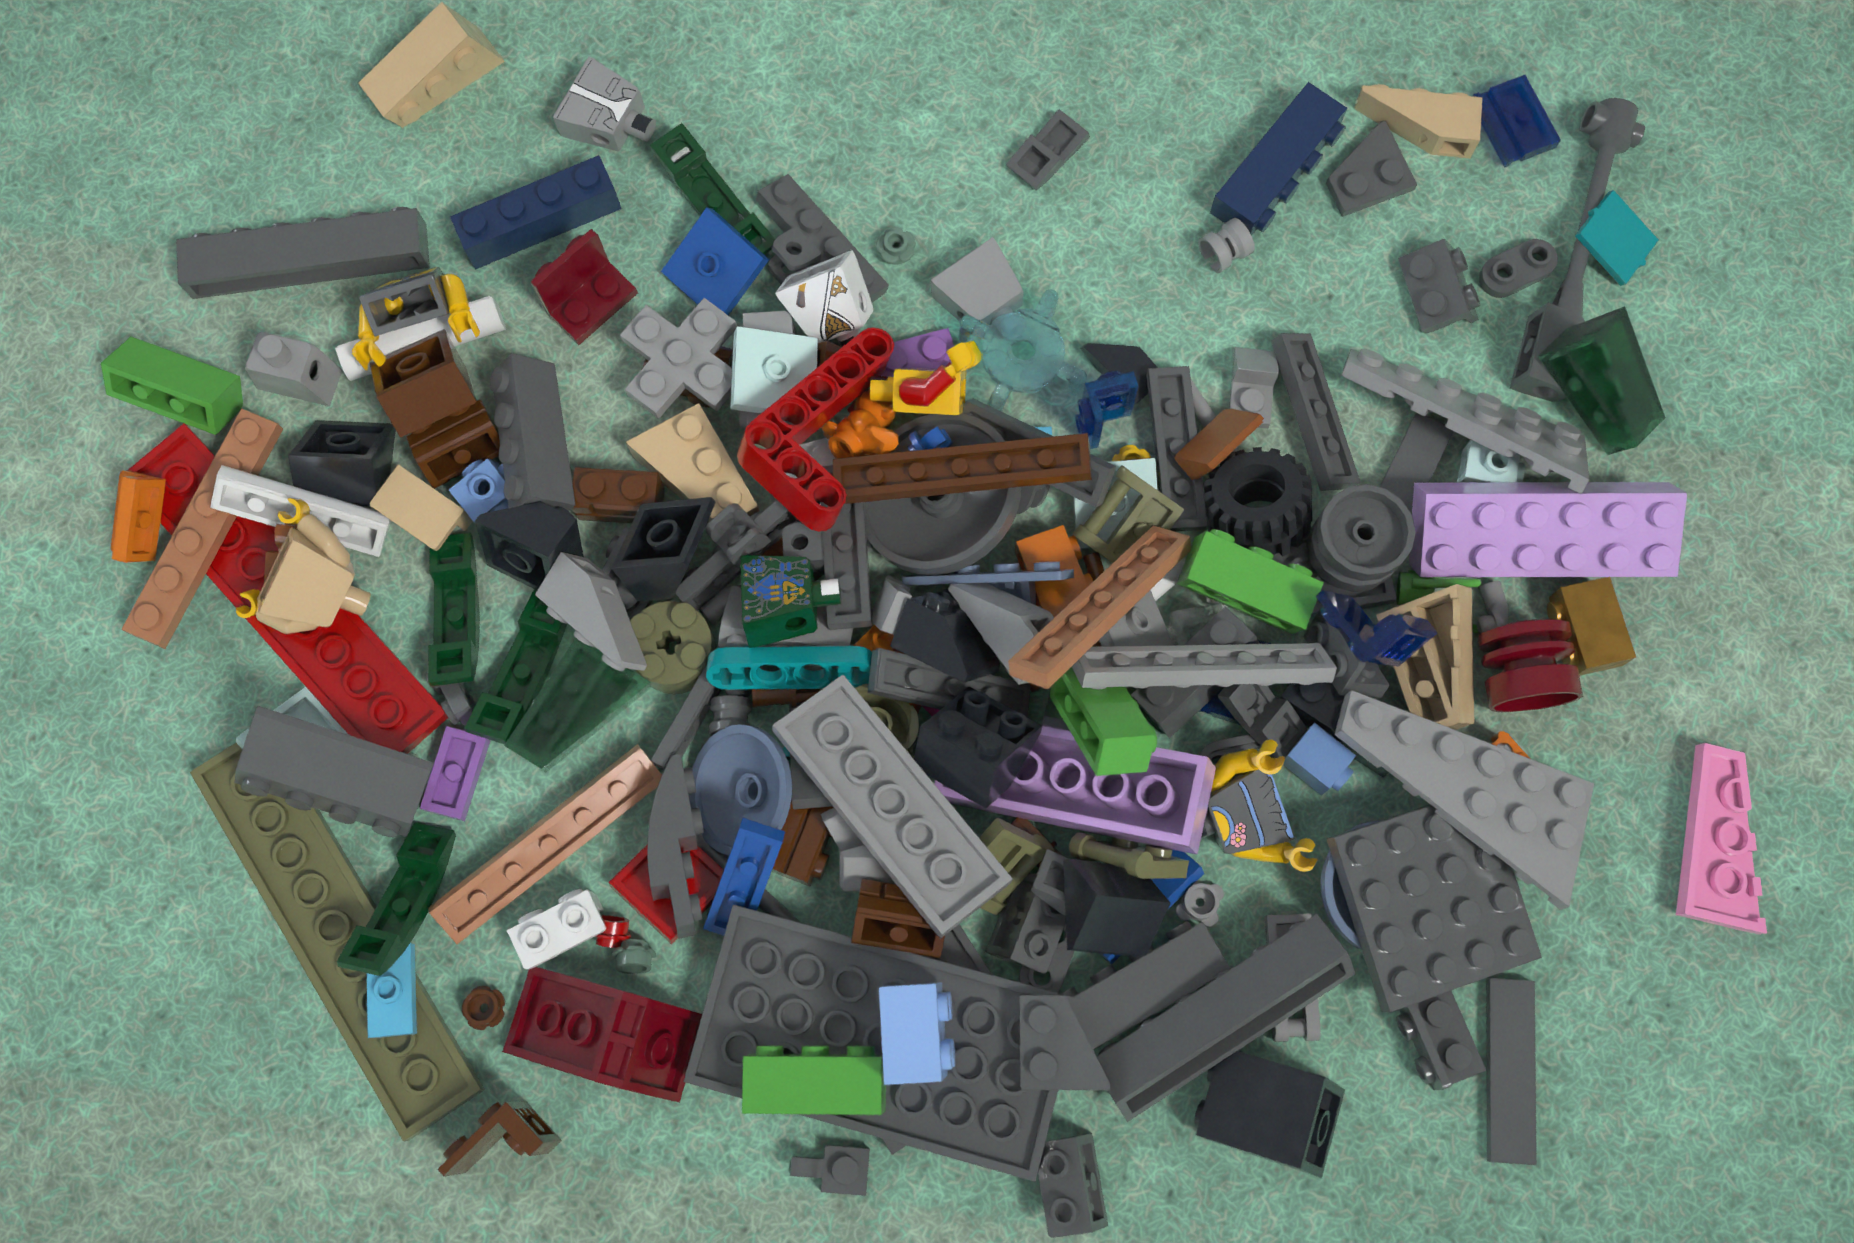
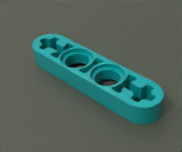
M860 646L718 648L709 654L706 678L712 686L727 690L823 689L841 675H844L852 686L856 688L869 684L872 651ZM814 664L823 667V669L809 671L804 669L803 666ZM762 665H774L780 669L771 672L764 671L759 667Z

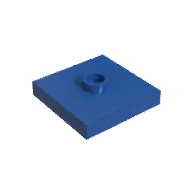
M706 207L661 272L697 305L705 298L729 316L769 259L715 210Z

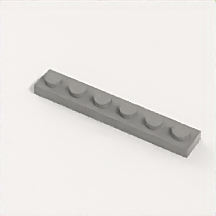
M1320 643L1091 647L1072 665L1081 687L1092 689H1105L1107 687H1135L1143 689L1149 686L1186 688L1191 685L1228 687L1234 684L1270 686L1281 683L1311 685L1313 683L1333 682L1337 667Z

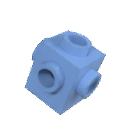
M488 458L484 462L480 459L470 464L462 472L464 478L449 489L450 493L474 523L480 514L508 508V500L504 496L505 477L503 463L500 465L498 462Z

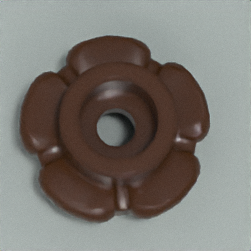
M478 986L464 999L462 1014L468 1020L469 1026L474 1029L485 1030L488 1026L495 1027L504 1017L503 1007L505 1006V998L499 990H490L488 986ZM482 1004L488 1005L486 1012L481 1011L480 1007Z

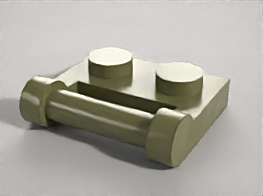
M1123 465L1115 473L1117 479L1108 490L1103 504L1096 507L1085 524H1079L1072 533L1112 563L1153 525L1170 530L1185 510ZM1130 488H1133L1140 495L1107 541H1104L1097 534Z
M997 817L979 839L1013 880L1011 884L980 907L994 915H998L1007 906L1006 899L1035 866L1042 861L1046 850L1055 851L1052 845L1038 834L1031 835Z
M1081 832L1076 833L1069 844L1070 854L1074 858L1084 861H1102L1126 869L1129 875L1142 879L1187 877L1189 861L1171 856L1172 849L1148 844L1143 848L1138 846L1139 842L1115 837L1112 838V841H1096L1094 836Z

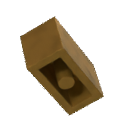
M1610 577L1560 587L1549 597L1550 602L1547 604L1549 620L1568 621L1571 626L1572 636L1565 641L1573 643L1575 653L1562 659V662L1577 666L1580 676L1621 667L1636 658Z

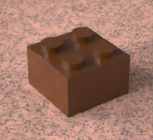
M445 329L387 355L384 364L380 367L375 362L370 363L376 397L400 438L410 433H422L429 429L434 422L447 416L455 417L461 415L471 405L477 403L466 366Z

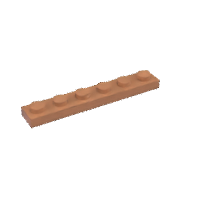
M241 408L121 630L166 649L237 517L236 515L210 508L217 473L221 466L224 465L259 476L283 431V428L278 423Z
M1153 525L1008 660L1010 676L1049 689L1191 551L1190 536Z
M638 744L428 907L429 914L456 944H459L657 788L662 777L661 772Z

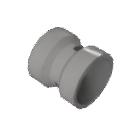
M1232 218L1222 224L1219 232H1209L1199 238L1198 241L1200 252L1205 260L1214 254L1217 255L1218 261L1210 265L1216 273H1221L1229 268L1234 259H1243L1255 250L1254 241L1249 230L1237 218Z

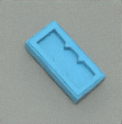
M410 943L399 959L381 976L367 973L368 1038L417 1034L415 944Z

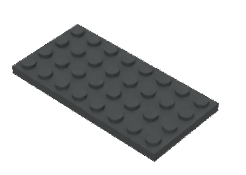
M732 906L684 1082L742 1098L743 1056L756 1054L757 1045H783V1054H801V1047L806 1045L829 1046V1054H847V1046H875V1055H882L879 987L942 982L943 992H951L952 1020L945 1021V1038H953L955 1047V1067H952V1070H947L948 1076L943 1081L886 1085V1111L882 1115H798L1030 1181H1036L1058 1090H1020L1019 995L1065 994L914 953L851 943L852 937L745 907ZM1066 995L1077 1016L1081 999Z

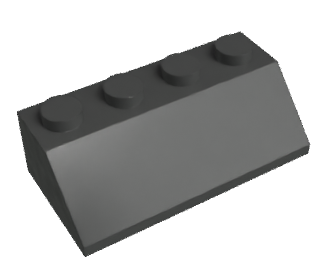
M257 706L236 767L234 783L241 785L242 790L255 796L265 797L267 794L284 798L288 805L296 809L311 810V808H316L328 812L330 818L341 823L354 824L357 821L372 826V830L382 836L394 838L401 835L407 837L434 763Z

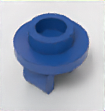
M937 426L923 437L916 431L911 433L909 438L912 444L908 446V450L946 448L954 442L945 429L940 430Z

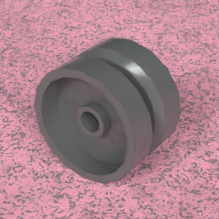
M1369 484L1350 486L1333 496L1311 527L1307 543L1310 562L1320 577L1336 588L1351 592L1372 590L1387 581L1411 552L1416 533L1412 514L1402 499L1385 488Z

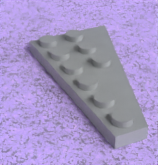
M1350 349L1344 364L1343 377L1384 397L1395 398L1398 394L1404 397L1408 405L1412 406L1410 410L1422 416L1435 412L1448 419L1445 427L1503 456L1513 457L1518 453L1524 456V460L1532 466L1531 470L1543 476H1547L1549 472H1556L1571 479L1568 488L1580 494L1583 493L1589 481L1585 436L1581 434L1577 427L1565 422H1558L1555 425L1541 420V416L1528 408L1518 407L1517 410L1506 407L1501 405L1502 402L1498 398L1487 393L1480 392L1478 395L1463 391L1461 385L1450 379L1439 378L1436 381L1422 375L1423 372L1412 365L1401 363L1399 366L1385 362L1380 354L1372 350L1361 349L1358 352Z
M1351 690L1344 696L1335 736L1375 767L1386 769L1403 783L1401 787L1414 797L1419 795L1436 808L1435 813L1487 854H1495L1515 869V875L1527 885L1533 883L1549 896L1548 901L1558 909L1562 910L1569 907L1594 783Z

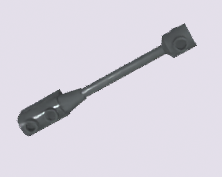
M1608 98L1601 102L1594 101L1589 105L1582 117L1580 131L1590 135L1589 145L1598 151L1579 229L1589 218L1588 211L1597 207L1604 198L1614 155L1626 152L1629 147H1636L1644 135L1645 125L1636 122L1638 108L1629 100ZM1577 238L1566 279L1563 280L1553 303H1546L1528 316L1510 384V389L1551 402L1561 401L1566 398L1567 394L1573 395L1576 393L1582 382L1583 375L1581 372L1573 369L1576 358L1582 359L1587 354L1592 342L1591 336L1582 333L1585 324L1583 319L1584 284L1582 281L1590 252Z

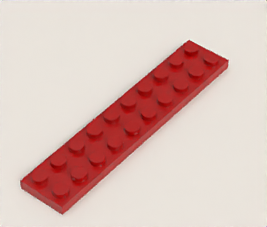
M184 423L127 470L166 479L160 523L171 535H173L215 458L212 451ZM240 516L235 518L206 575L236 608L243 605L251 608V602L247 598L241 597L240 593L252 589L262 590L265 577L266 552L278 551L275 543L276 527ZM339 608L330 627L318 626L315 630L283 634L257 620L256 615L245 618L350 736L408 754L448 719L441 704L365 620L357 614Z

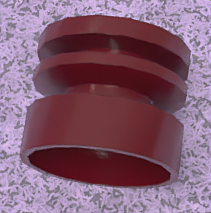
M1548 619L1517 621L1481 633L1477 637L1479 649L1489 652L1481 657L1482 666L1484 668L1503 670V672L1485 680L1488 705L1491 711L1502 713L1546 709L1565 705L1583 697L1578 667L1556 663L1575 653L1573 643L1565 641L1572 636L1571 626L1568 621Z

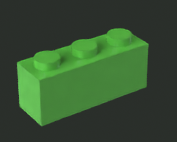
M131 336L101 362L106 395L217 435L243 406L239 375Z
M1212 529L1210 532L1205 531L1194 538L1191 551L1187 555L1176 584L1290 634L1306 630L1324 583L1311 577L1313 574L1311 570L1292 563L1285 566L1274 561L1272 553L1259 547L1251 546L1249 549L1234 543L1235 538L1232 535L1220 530Z
M1071 666L1051 686L1049 696L1095 775L1147 772L1151 754L1155 752L1157 747V735L1154 727L1149 725L1140 711L1137 701L1131 697L1125 687H1107L1105 689L1082 688Z
M757 1045L756 1054L743 1056L742 1114L882 1115L886 1111L883 1055H875V1046H847V1054H829V1046L806 1045L801 1047V1054H783V1045Z

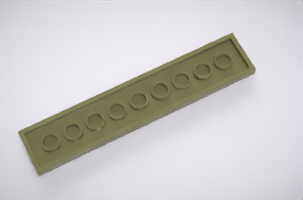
M234 743L190 771V774L403 1141H409L483 1092L485 1088L417 974V1034L368 1038L367 973L338 967L336 961L357 925L366 927L377 906L319 809H296L288 805L284 798L267 794L265 797L255 796L242 790L241 785L234 783L236 767L242 752V748L237 743Z

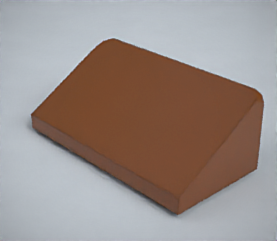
M1225 409L1175 455V461L1192 480H1197L1218 466L1263 423L1262 420L1264 418L1258 413Z

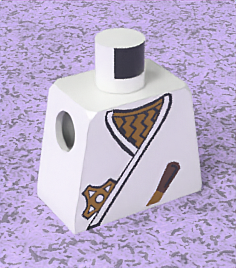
M853 250L787 276L775 292L778 299L808 337L818 338V343L837 338L840 346L843 347L860 333L859 329L865 325L873 312V305Z

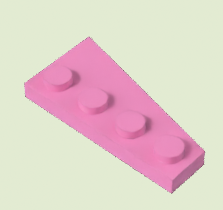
M1708 743L1695 745L1676 915L1740 931L1767 934L1765 918H1760L1758 896L1763 895L1760 877H1755L1752 851H1757L1755 833H1751L1749 830L1747 811L1751 810L1752 806L1746 757L1743 752Z

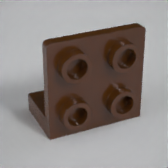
M509 1101L503 1105L500 1102H496L480 1116L478 1123L481 1127L469 1139L463 1135L448 1147L443 1154L447 1160L437 1170L443 1177L466 1173L502 1137L517 1154L522 1156L526 1152L529 1157L549 1154L562 1140L527 1101Z

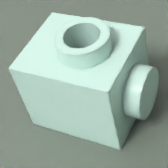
M1470 439L1462 450L1457 482H1522L1525 464L1519 463L1520 454L1518 453L1513 457L1503 456Z

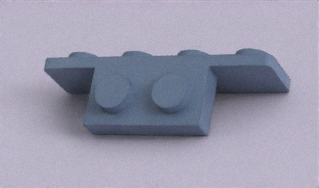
M1060 561L1036 562L1034 563V570L1020 571L1019 563L994 564V572H980V565L973 564L954 571V573L902 577V583L905 585L987 583L1036 605L1035 581L1074 578V569H1060Z

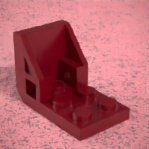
M534 967L528 971L503 1052L597 1083L680 1103L686 1083L684 1078L702 1014L608 986Z

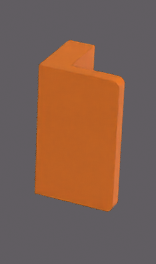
M133 471L120 472L111 540L113 560L124 563L156 561L166 479Z

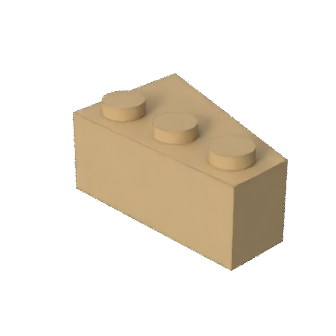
M441 2L358 84L383 117L403 128L415 122L420 116L505 61L477 26Z

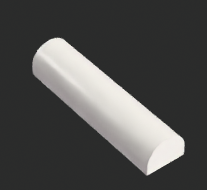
M487 296L469 302V311L472 313L480 330L478 337H475L472 329H468L460 335L462 342H458L448 323V318L451 315L449 313L448 315L381 334L375 344L387 356L443 329L446 330L453 345L458 346L504 331L506 327L499 305L493 297ZM360 339L335 348L342 369L350 381L372 374L370 363L374 362L373 359L369 362L368 369L365 370L352 354L353 347Z
M224 465L219 469L210 508L276 527V524L285 525L284 522L279 520L278 511H285L292 518L296 515V507L287 499H302L309 505L310 514L317 517L330 528L344 547L377 557L380 556L391 522L390 519L380 512Z

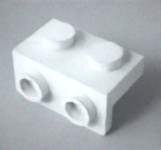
M582 889L574 890L559 898L558 905L544 912L542 909L532 911L518 920V925L507 930L525 969L530 970L606 930V925L600 915V912L604 909L597 894L588 889L585 891Z

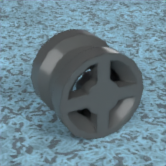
M732 695L712 698L710 700V710L714 713V719L709 725V735L713 736L719 730L726 729L725 727L731 725H750L748 723V715L753 709L752 700Z

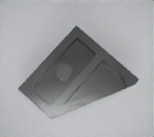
M1385 120L1380 122L1328 177L1326 185L1343 217L1414 191L1417 182Z
M1019 995L1020 1090H1110V1082L1066 995Z

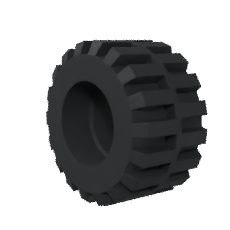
M1253 447L1252 452H1245L1242 449L1236 451L1233 458L1227 456L1220 463V467H1215L1209 472L1210 479H1206L1204 484L1208 532L1212 529L1226 532L1235 538V544L1247 549L1251 546L1259 547L1273 555L1279 553L1282 557L1290 553L1291 546L1298 548L1303 543V536H1308L1311 530V522L1313 521L1311 479L1306 474L1304 465L1302 463L1296 464L1294 456L1289 453L1282 456L1280 455V450L1271 448L1269 452L1262 451V447ZM1253 501L1272 502V504L1265 507L1253 508L1244 506Z

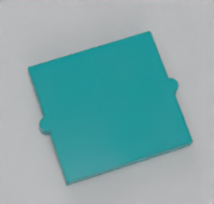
M1611 190L1597 207L1588 211L1589 218L1575 234V237L1616 282L1622 286L1629 281L1639 267L1646 264L1645 258L1659 239L1614 190Z

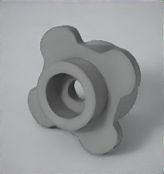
M1196 881L1183 894L1181 903L1176 907V915L1183 921L1189 919L1201 921L1206 927L1215 925L1219 919L1217 910L1220 900L1224 897L1222 888L1217 884L1208 885ZM1197 898H1201L1204 901L1203 906L1196 905Z

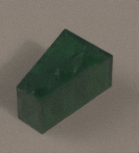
M1625 306L1567 328L1538 356L1607 455L1637 447L1666 418Z
M575 638L504 746L510 752L546 773L650 690L651 683L629 668H625L624 671H618L610 667L601 659L603 653L600 650L588 646Z

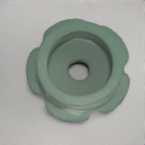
M892 227L887 229L884 235L879 236L876 242V249L881 253L882 260L889 264L899 265L912 258L914 255L913 247L916 242L910 232H903L899 227ZM894 243L900 244L898 248H894L892 245Z
M628 939L621 942V947L613 950L612 956H615L617 971L626 974L646 973L651 970L652 958L656 957V952L648 948V943L644 940Z

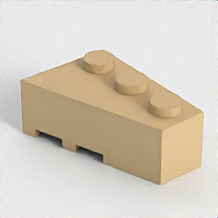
M699 403L626 441L633 458L650 472H659L664 485L682 500L706 497L714 499L716 503L707 523L733 503L739 504L749 516L760 511Z
M1455 584L1377 614L1376 616L1409 712L1454 730L1474 724L1472 588Z

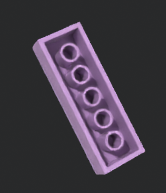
M1570 482L1414 483L1412 518L1416 533L1413 548L1409 553V565L1420 577H1678L1687 493L1669 482H1588L1582 494L1568 488Z
M1043 726L1041 734L1011 786L986 809L936 780L934 784L950 804L1198 855L1216 767L1208 757L1156 747L1155 752L1151 754L1147 772L1096 776L1070 731Z

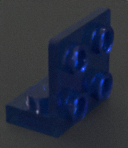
M1321 590L1316 595V598L1324 606L1320 609L1322 616L1334 628H1342L1351 639L1347 642L1349 649L1364 663L1369 661L1379 665L1399 667L1438 633L1428 620L1399 613L1396 616L1391 614L1375 625L1351 596Z

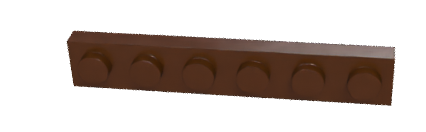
M1088 433L838 458L833 459V477L845 488L846 501L844 504L1092 480L1090 441Z

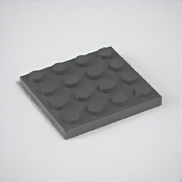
M1431 804L1326 838L1381 1012L1391 1013L1542 958L1513 868L1495 854H1487L1435 813L1436 808Z

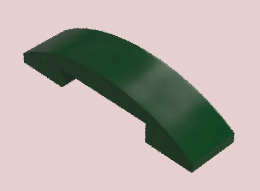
M683 123L650 144L651 150L667 174L699 216H701L706 207L711 208L764 255L772 250L774 237L754 212L750 214L707 160L706 152Z
M463 533L449 535L439 550L435 551L432 548L429 550V573L434 581L433 645H428V683L430 687L474 681L480 636L476 557L472 534Z
M535 589L518 620L519 632L489 692H482L464 727L467 733L506 745L524 722L548 677L568 623L560 622L547 613L546 609L548 606L535 595L537 592Z
M416 822L413 824L396 855L399 863L398 870L366 927L359 925L355 927L336 961L338 967L381 976L399 959L418 932L429 911L428 907L432 905L438 892L455 842L456 834L454 830Z

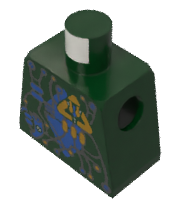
M740 556L742 625L749 648L814 633L818 629L817 607L842 604L839 578L815 581L811 560L807 557Z

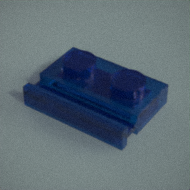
M1526 75L1493 86L1487 92L1473 94L1472 97L1482 98L1481 125L1504 168L1510 166L1515 161L1520 160L1521 162L1555 149L1560 143L1561 139Z

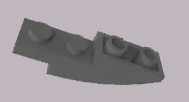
M681 754L671 756L662 774L654 797L648 831V870L653 901L671 897L678 939L696 936L694 921L702 920L698 893L689 895L686 879L694 878L690 850L698 849L696 834L704 833L700 808L691 809L688 794L696 793L692 767L683 769Z

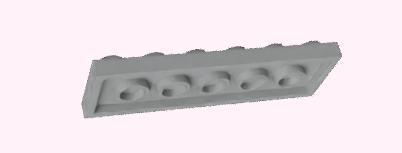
M841 675L772 725L774 734L940 939L1011 884L1013 878L844 675Z

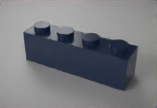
M1308 82L1215 195L1210 214L1223 223L1232 218L1239 219L1247 227L1251 236L1257 229L1263 233L1276 216L1277 212L1273 209L1280 200L1285 204L1288 203L1300 185L1297 179L1301 174L1305 172L1310 175L1323 157L1320 151L1326 143L1332 147L1339 140L1346 128L1342 121L1347 107Z
M600 155L459 212L450 216L463 249L476 270L622 209Z

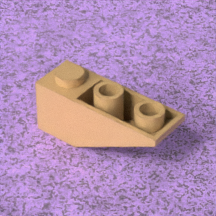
M1376 84L1372 86L1362 85L1355 103V110L1378 124L1386 120L1392 132L1431 155L1470 159L1480 141L1481 97H1472L1460 92L1452 94L1433 93L1421 88L1412 90L1394 89L1386 85Z

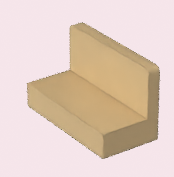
M399 464L370 502L372 508L435 551L440 549L456 526L466 531L473 522L463 508Z

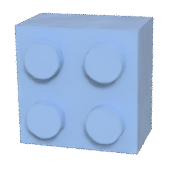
M942 982L879 987L884 1085L943 1081L948 1076L947 1070H952V1067H955L954 1039L945 1038V1021L952 1020L951 992H943Z

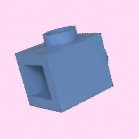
M1314 722L1285 757L1283 765L1322 796L1331 787L1339 791L1354 772L1348 766L1356 755Z

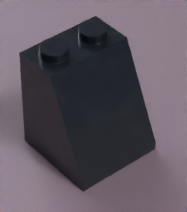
M1236 1051L1207 1071V1080L1210 1082L1206 1100L1200 1101L1195 1113V1126L1198 1127L1197 1136L1322 1178L1345 1089L1326 1077Z

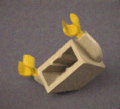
M288 498L287 500L296 507V515L292 518L287 512L278 511V518L284 523L298 524V530L290 528L262 590L252 589L240 593L241 597L247 598L251 602V608L245 605L237 607V615L241 618L256 615L258 621L283 634L315 630L318 626L330 627L339 608L362 616L368 606L371 593L351 585L355 573L350 562L349 552L330 528L317 517L310 514L309 505L304 500Z

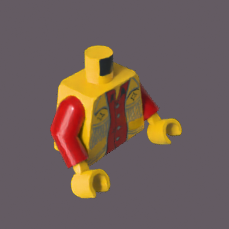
M962 342L946 351L951 361L946 366L941 365L937 369L897 368L894 369V377L872 376L870 400L893 402V412L960 415L965 405L967 369L976 366L981 361L982 354L976 342Z

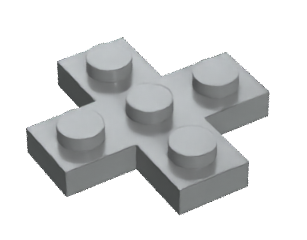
M705 298L701 300L678 328L645 305L620 334L625 344L648 360V363L624 389L627 396L659 419L683 390L687 389L717 412L731 396L732 368L714 354L735 331L737 327L736 321Z

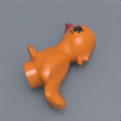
M870 388L862 392L847 410L850 414L839 424L827 421L821 428L824 431L823 435L825 438L829 439V449L836 459L887 454L895 450L899 444L898 434L887 429L896 412H893V402L871 401Z

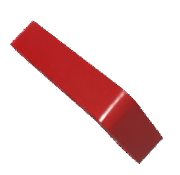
M872 327L860 332L752 420L743 434L737 453L738 462L741 467L811 530L820 532L827 531L833 527L846 501V492L842 484L800 445L870 386L872 376H882L894 350L893 338L883 329ZM754 444L761 445L766 449L758 448ZM785 473L793 474V475H795L797 478L789 477V476L786 475ZM816 501L823 502L826 505H828V507H823L819 505Z

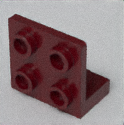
M590 229L584 235L575 237L568 244L566 251L553 262H548L541 266L535 278L531 281L546 313L578 345L638 294L636 287L609 262L599 235L593 229Z

